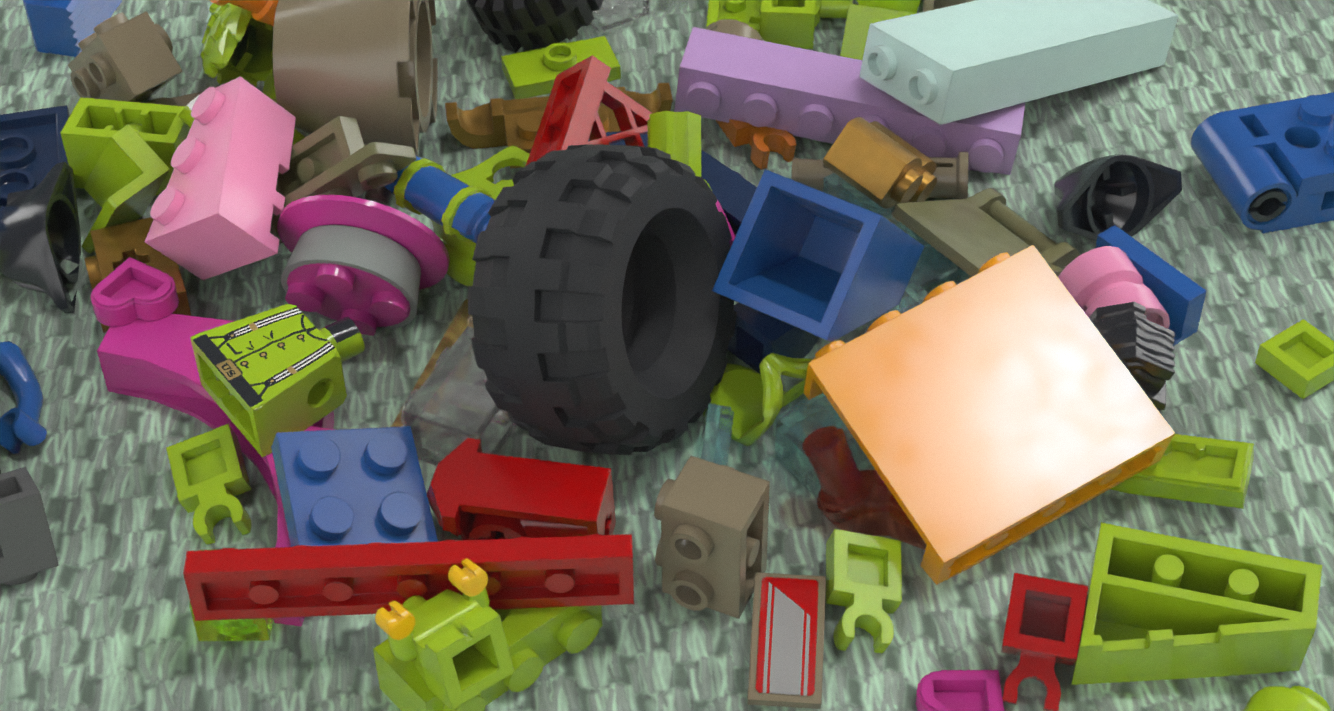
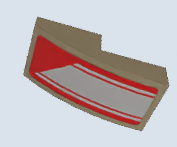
M755 572L747 705L821 709L826 576Z

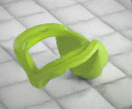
M770 353L761 361L759 365L760 373L742 365L727 363L722 380L717 386H714L710 394L711 402L703 412L705 420L719 432L746 447L754 444L773 425L780 409L803 394L808 363L813 359L790 358ZM781 375L800 378L788 390L783 391Z

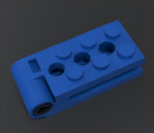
M1334 92L1219 112L1205 119L1195 129L1191 138L1193 152L1247 228L1260 230L1263 234L1334 221Z

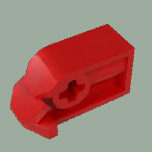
M467 438L441 460L434 471L427 491L430 507L443 530L449 531L457 537L460 535L462 540L570 537L591 534L613 535L616 524L611 468L483 453L481 439Z

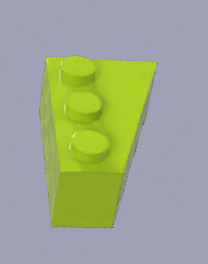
M1101 522L1091 565L1080 643L1071 685L1299 671L1316 630L1322 565Z

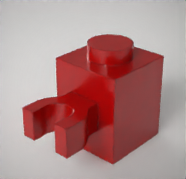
M1014 573L1001 653L1020 656L1017 667L1009 674L1005 681L1002 697L1004 703L1016 705L1020 683L1026 679H1036L1046 689L1043 710L1058 711L1061 687L1054 667L1055 663L1073 666L1077 660L1088 586Z

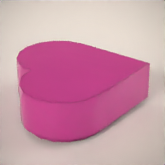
M131 257L97 284L92 290L90 297L96 319L103 325L110 327L124 326L137 319L156 321L166 318L176 310L179 303L176 285L171 276Z
M940 670L931 672L918 683L916 708L918 711H1004L999 670Z

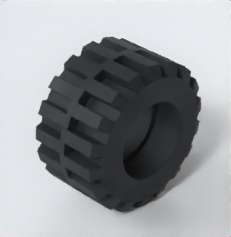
M466 0L489 39L496 45L502 43L506 50L515 53L521 47L525 51L544 48L553 43H559L566 38L570 41L579 34L578 29L591 23L594 19L592 12L599 10L604 1Z

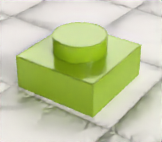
M1302 319L1260 344L1255 364L1300 398L1305 399L1334 381V341Z

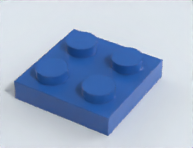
M411 426L276 433L271 449L291 547L298 545L330 546L368 544L373 542L410 543L438 541Z

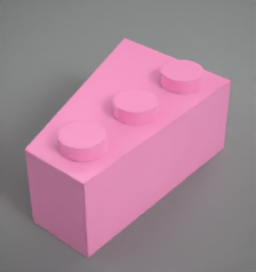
M241 76L219 87H209L197 98L191 110V116L194 118L190 131L187 138L177 147L171 159V166L174 167L173 173L166 189L157 197L150 212V216L154 220L145 243L201 280L212 278L278 254L280 239L270 233L272 214L277 216L284 209L285 197L276 191L278 172L283 175L289 170L296 117Z

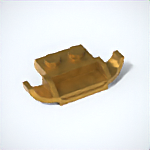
M658 83L657 89L649 94L625 91V87H616L652 113L671 110L673 97L669 83ZM549 96L512 100L494 98L490 99L489 103L480 105L472 110H462L458 108L456 102L445 103L446 118L452 135L463 145L472 149L517 146L530 153ZM600 103L598 114L605 132H621L613 110ZM510 166V169H511V168H522V167H520V166Z

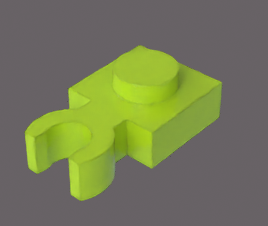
M229 423L166 447L178 500L187 513L194 512L193 527L204 543L207 545L215 543L213 528L220 520L227 517L232 518L233 523L242 535L250 533L252 526L250 515L235 496L252 489L238 437Z
M834 529L826 542L825 603L845 607L844 614L834 628L833 638L837 650L846 651L855 637V628H862L873 637L874 652L884 653L894 636V626L887 613L894 614L902 602L901 540Z

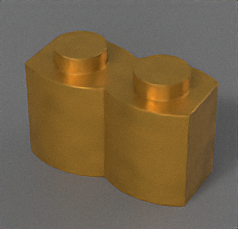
M862 117L854 118L846 124L823 158L825 167L884 209L892 206L896 207L897 203L925 201L937 183V178L933 176L936 170V163L881 123L877 121L869 123Z

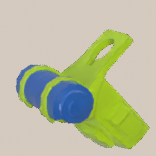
M509 146L477 166L452 175L446 173L438 163L416 156L417 160L398 171L397 179L386 185L385 188L395 195L396 205L418 215L423 214L431 219L434 233L441 239L449 253L450 263L447 274L455 281L467 287L473 286L476 261L472 260L478 236L481 231L486 230L491 218L488 212L503 187L514 186L512 179H502L494 184V174L508 166L524 168L530 153L517 146Z

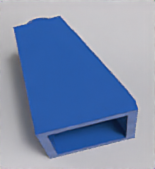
M765 169L712 291L832 342L899 305L924 246L880 214Z

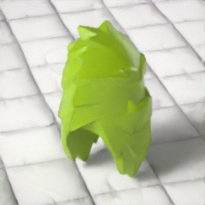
M212 3L209 8L211 16L202 39L204 45L200 54L204 73L211 78H215L217 75V82L220 85L240 76L256 88L257 81H264L262 93L277 103L273 75L274 27L254 19L251 11L227 3L226 5L219 6Z

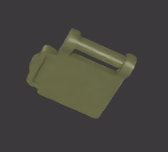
M987 188L967 199L897 203L892 213L897 220L971 277L976 275L979 269L996 255L1007 252L1011 257L1031 245L1035 246L1057 277L1069 263L1080 256L1078 250L1069 243L1060 242L1057 244L1007 207L1006 198L994 188Z

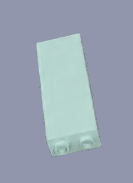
M976 0L871 23L859 77L934 122L943 125L1163 66L1178 15L1149 0Z

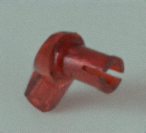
M836 426L822 427L804 439L802 444L803 451L808 457L821 486L816 499L817 507L834 526L841 530L861 534L890 536L923 550L926 549V543L888 487L879 478L876 470H859L842 428L837 430Z

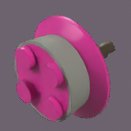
M385 186L367 190L365 199L343 195H315L295 200L282 210L277 223L280 239L292 253L281 275V284L286 292V302L290 305H296L302 311L311 312L329 321H338L344 317H349L363 335L374 336L377 327L396 329L412 322L417 313L419 290L429 288L445 277L450 263L449 253L444 243L431 229L415 218L387 206L391 192Z

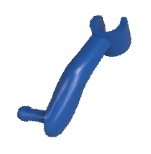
M10 341L0 342V375L5 378L16 399V407L7 411L0 418V445L12 454H17L23 443L28 446L40 444L46 438L47 431L39 424L43 394L34 371L22 349Z

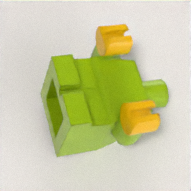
M468 558L461 561L464 566L463 569L454 565L448 573L450 583L459 589L463 595L449 589L428 601L422 596L414 595L409 597L403 605L397 601L388 603L391 611L388 612L381 607L375 615L376 624L388 635L389 644L395 657L403 661H413L428 689L452 711L479 695L484 689H489L515 672L500 615L489 607V597L485 588L488 582V575Z

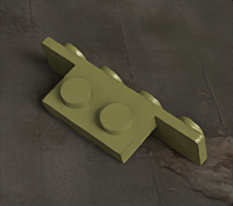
M338 116L292 146L289 170L283 175L278 172L276 191L285 197L284 208L291 202L308 196L343 195L358 197L369 189L383 187L394 182L398 177L397 172L415 162L417 158L413 147L382 142H371L364 146L357 119ZM272 214L270 233L280 239L277 229L280 214L277 216ZM269 257L264 258V259L259 260V261H256V262H253V263H251V264L264 261V260L268 259Z

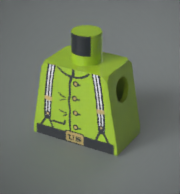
M284 304L190 337L201 385L262 458L272 453L271 446L276 433L304 431L344 403L347 393L342 362L365 350L362 335L356 324L349 317H344L318 330L296 305Z

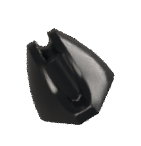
M1115 154L1088 161L1070 170L1054 182L1055 195L1062 199L1056 205L1058 226L1063 230L1097 240L1098 234L1116 225L1118 228L1122 227L1120 229L1132 237L1182 191L1181 171L1136 156Z
M63 161L54 165L46 177L34 189L8 194L7 206L0 211V272L24 289L48 294L57 308L64 313H75L76 293L71 301L66 284L78 281L81 232L73 169ZM66 259L79 264V266L67 274L60 264Z

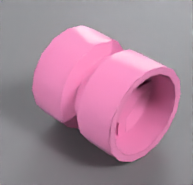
M1104 246L1092 249L1075 258L1058 276L1059 280L1088 318L1096 308L1136 302L1146 308L1144 315L1147 316V320L1167 329L1169 328L1170 320L1168 313L1152 290L1143 284L1142 276L1126 253L1118 247Z

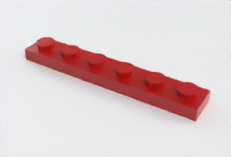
M591 534L587 536L543 538L517 537L513 539L463 541L442 540L437 542L410 543L373 542L357 545H298L277 548L197 550L186 552L183 571L195 621L376 614L377 610L381 607L388 612L391 611L388 603L397 601L403 605L409 597L414 595L422 596L426 601L447 589L463 595L459 589L450 583L448 573L454 565L463 569L464 566L461 561L466 558L472 560L487 573L488 582L485 588L489 597V607L493 610L634 604L632 534Z

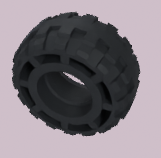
M588 144L571 145L567 147V150L550 151L539 160L531 162L519 170L512 179L514 186L503 187L488 212L491 218L486 230L481 231L478 236L472 260L476 261L473 286H468V314L473 317L474 337L471 339L475 361L478 368L483 369L487 381L484 385L497 408L507 411L511 423L528 431L530 437L544 445L609 455H631L632 452H648L662 443H669L682 436L688 429V423H695L711 402L710 394L714 386H717L722 380L728 362L726 358L730 338L734 336L737 311H734V300L712 291L730 250L729 242L732 236L727 219L722 212L718 211L715 205L718 199L703 177L696 176L690 166L671 159L670 154L657 148Z

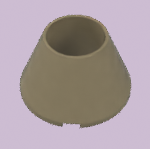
M279 0L273 28L274 86L277 104L296 117L295 128L311 134L338 116L356 118L364 146L371 142L413 147L415 155L418 156L419 133H426L429 123L436 122L438 58H433L431 26L437 25L435 0Z

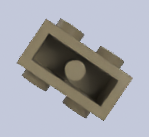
M147 11L130 20L122 12L94 27L95 33L78 43L82 51L68 64L72 71L70 75L71 82L80 97L139 103L152 97L183 72L172 54L173 47L168 34L159 24L153 23Z
M694 456L689 457L676 480L667 479L658 494L654 509L655 519L661 521V538L656 550L655 563L662 567V592L670 594L678 604L687 609L699 611L707 607L729 616L740 618L754 593L755 572L765 573L767 568L770 481L740 472L727 465H719Z

